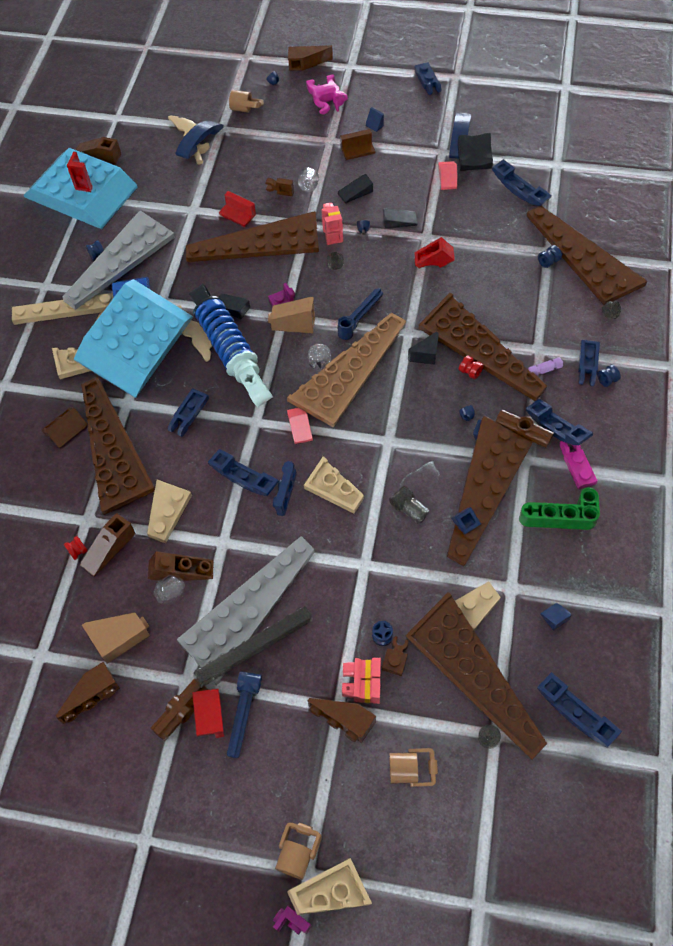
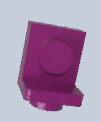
M284 283V290L269 295L268 300L272 307L294 301L295 292L293 288H289L287 283Z
M289 906L285 910L281 908L273 919L275 922L273 928L278 932L287 920L290 921L287 926L298 935L301 931L307 934L312 927L310 923L300 915H297Z

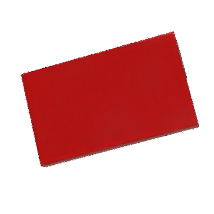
M73 151L67 168L74 188L78 191L91 192L93 187L85 163L80 162L77 152Z
M230 191L225 194L226 205L218 212L219 215L243 227H246L256 216L255 203Z
M219 689L192 692L197 736L215 734V738L224 737Z

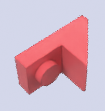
M454 161L439 162L441 190L457 189V164Z
M300 408L287 410L294 444L313 441L307 413Z

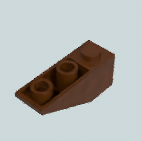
M332 45L288 47L289 71L306 70L333 59Z
M100 137L80 143L75 149L116 165L121 156L118 140L107 137Z
M116 513L102 527L80 566L95 577L134 537L136 533L131 523Z
M155 551L149 560L148 579L165 580V582L213 579L214 560Z
M104 662L83 674L56 714L57 719L62 724L74 721L80 713L93 709L99 701L112 697L120 689Z
M315 698L307 700L311 713L317 717L323 716L326 718L327 723L336 730L338 728L346 732L345 736L353 742L357 740L362 743L376 723V715L357 703Z

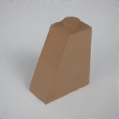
M314 297L274 305L272 313L268 314V323H271L272 330L313 333L315 325Z
M136 613L82 624V627L107 664L150 636L147 628H149L148 623L144 617L139 619Z

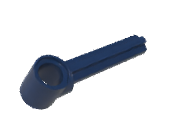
M380 288L374 289L350 316H343L338 319L339 338L348 340L353 337L357 323L383 296Z
M240 671L237 682V690L240 693L227 750L228 757H240L252 698L260 691L262 675Z

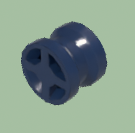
M98 240L92 245H86V249L93 261L104 251Z
M610 364L606 369L598 371L597 377L604 387H608L612 382L619 381L621 374L615 365Z
M378 621L372 628V638L377 645L386 646L393 639V628L387 621Z

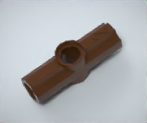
M505 410L499 412L495 421L525 439L545 448L548 447L554 432L534 424L533 420L529 417L520 418Z
M194 678L180 695L174 696L168 702L165 708L166 711L150 729L158 737L166 741L180 724L187 722L194 713L192 692L208 690V688Z

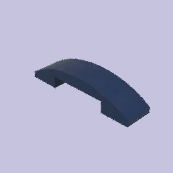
M456 112L449 158L459 159L458 136L468 135L471 114Z
M203 121L195 125L180 142L175 152L176 155L189 159L198 151L197 145L209 134L216 135L224 128V125L213 121Z
M504 159L492 168L497 178L508 190L530 204L541 206L552 197L542 187L539 186L535 189L515 174V167Z
M541 399L526 407V412L539 426L554 432L553 436L562 442L579 446L593 436V432L582 425L573 426L553 413L552 406Z
M221 449L208 461V464L224 477L259 495L268 496L279 483L278 479L264 472L260 474L235 461L234 456Z
M551 672L537 687L539 692L570 723L597 743L608 748L622 731L605 716L601 718L568 690L569 686Z

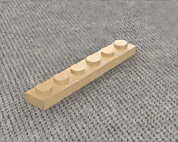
M113 293L95 295L76 310L65 303L64 300L12 307V321L16 325L100 313L112 301Z

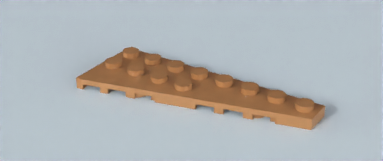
M390 313L374 329L365 333L364 337L358 342L355 341L348 350L339 354L322 371L313 375L311 380L306 384H302L295 393L290 394L287 397V401L334 427L406 324V320Z

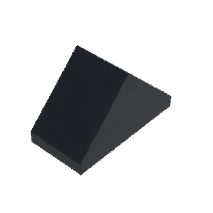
M437 331L408 349L409 362L435 365L439 337Z

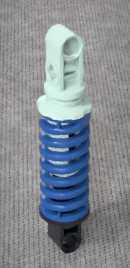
M203 283L189 292L190 297L196 304L193 315L199 321L220 360L223 361L228 375L234 376L239 383L244 384L251 400L257 407L273 398L258 375L257 355L250 350L245 337L242 336L237 324L234 323L229 311L226 310L224 301L218 296H211Z

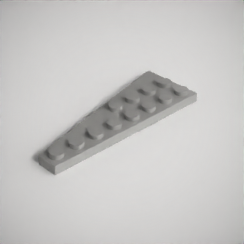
M139 211L63 295L64 302L76 310L174 239V232L144 212Z
M302 536L177 639L178 643L216 686L220 683L226 671L232 667V663L237 656L243 652L245 645L251 637L256 634L267 619L275 604L280 601L288 586H291L296 575L315 553L314 548Z

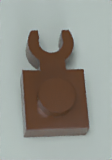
M267 178L265 182L267 184V191L272 192L275 190L279 195L293 197V180L277 178V181L272 178Z
M395 636L392 642L394 650L387 648L381 670L402 676L408 654L402 652L408 648V639L400 646L397 644L398 636Z

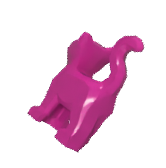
M334 75L327 76V84L321 86L320 84L317 86L313 85L315 84L313 79L306 81L307 89L313 96L315 105L322 108L319 110L320 114H327L329 112L330 106L326 102L333 100L335 109L339 112V107L348 100L347 94L340 91L339 86L335 83Z

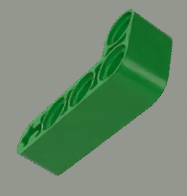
M593 488L583 489L577 504L527 502L521 508L519 522L526 527L590 530L595 527L600 516L598 492Z

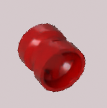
M467 355L462 360L459 371L463 374H469V377L475 380L481 374L484 364L475 362L471 356Z

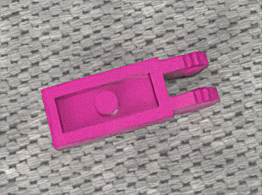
M560 441V448L564 455L563 458L577 488L581 489L596 485L598 480L581 446L572 445L574 452H570L567 443Z

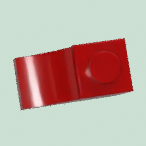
M442 237L414 252L415 266L419 269L430 265L442 268L455 260L454 247Z

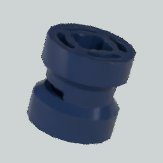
M555 245L548 247L547 251H542L538 254V261L544 268H549L553 265V262L556 263L562 259V253Z

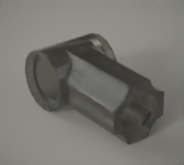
M406 486L400 488L389 498V502L397 511H403L417 524L424 521L429 514V510L415 499L413 492Z

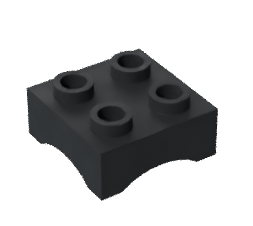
M491 133L475 136H458L460 171L492 169Z

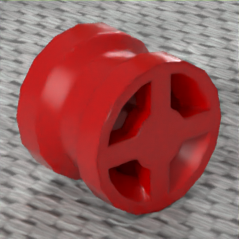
M75 536L70 543L66 542L63 544L74 560L78 559L80 554L88 552L78 536Z

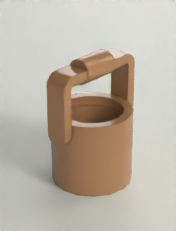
M232 90L230 93V110L249 113L251 107L259 108L264 105L262 99L252 98L251 92Z
M408 749L409 753H389L391 784L410 783V787L435 785V774H438L437 760L434 758L433 749ZM416 752H429L430 760H428L431 782L418 783Z
M288 823L279 844V848L282 850L275 869L291 877L303 880L310 859L314 860L322 839L321 834L313 830L311 826L302 823L298 825ZM291 829L307 836H315L312 850L301 844L288 841Z

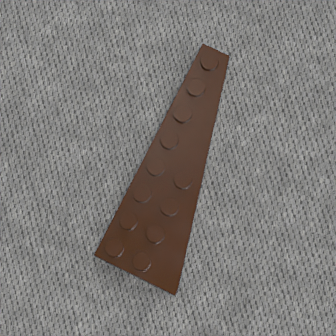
M543 206L527 211L529 220L551 245H555L560 249L562 258L603 305L646 286V279Z
M316 211L186 245L187 262L319 252Z
M449 293L419 324L421 331L429 336L437 331L440 343L463 357L469 355L475 362H481L484 364L483 369L533 401L538 400L546 391L547 385L533 372L531 373L521 360H517L511 354L512 351L509 348L506 349L485 325L479 323L475 319V315L469 313L464 308V305L453 297L452 293Z
M96 377L81 384L86 409L85 413L88 422L100 509L103 515L154 492L155 487L99 378Z
M483 416L458 510L459 513L471 507L481 524L465 535L455 524L446 556L462 566H465L533 443L486 416Z
M447 592L405 635L406 638L533 760L547 745V742L452 595Z

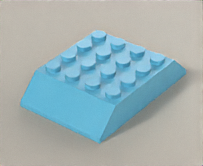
M68 148L24 194V197L102 229L138 186L120 167ZM73 151L77 152L79 161L85 163L93 187L91 192L78 191L74 188L67 168Z
M133 279L122 286L84 336L74 360L136 398L190 323L193 316Z

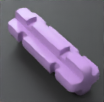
M558 357L553 359V361L549 360L537 364V367L536 365L531 366L528 370L538 376L539 373L541 375L553 371L554 368H562L563 361Z

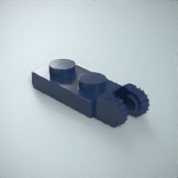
M429 62L415 65V73L429 95L433 94L432 87L436 89L437 93L441 92V84Z
M581 340L578 384L583 385L584 375L588 373L591 374L590 386L595 385L600 342Z
M191 389L174 413V417L168 424V431L173 432L178 427L180 421L182 424L177 433L183 437L188 427L191 426L209 400V396L196 389Z
M292 461L284 463L282 467L283 477L278 483V494L273 499V507L278 516H285L297 472Z

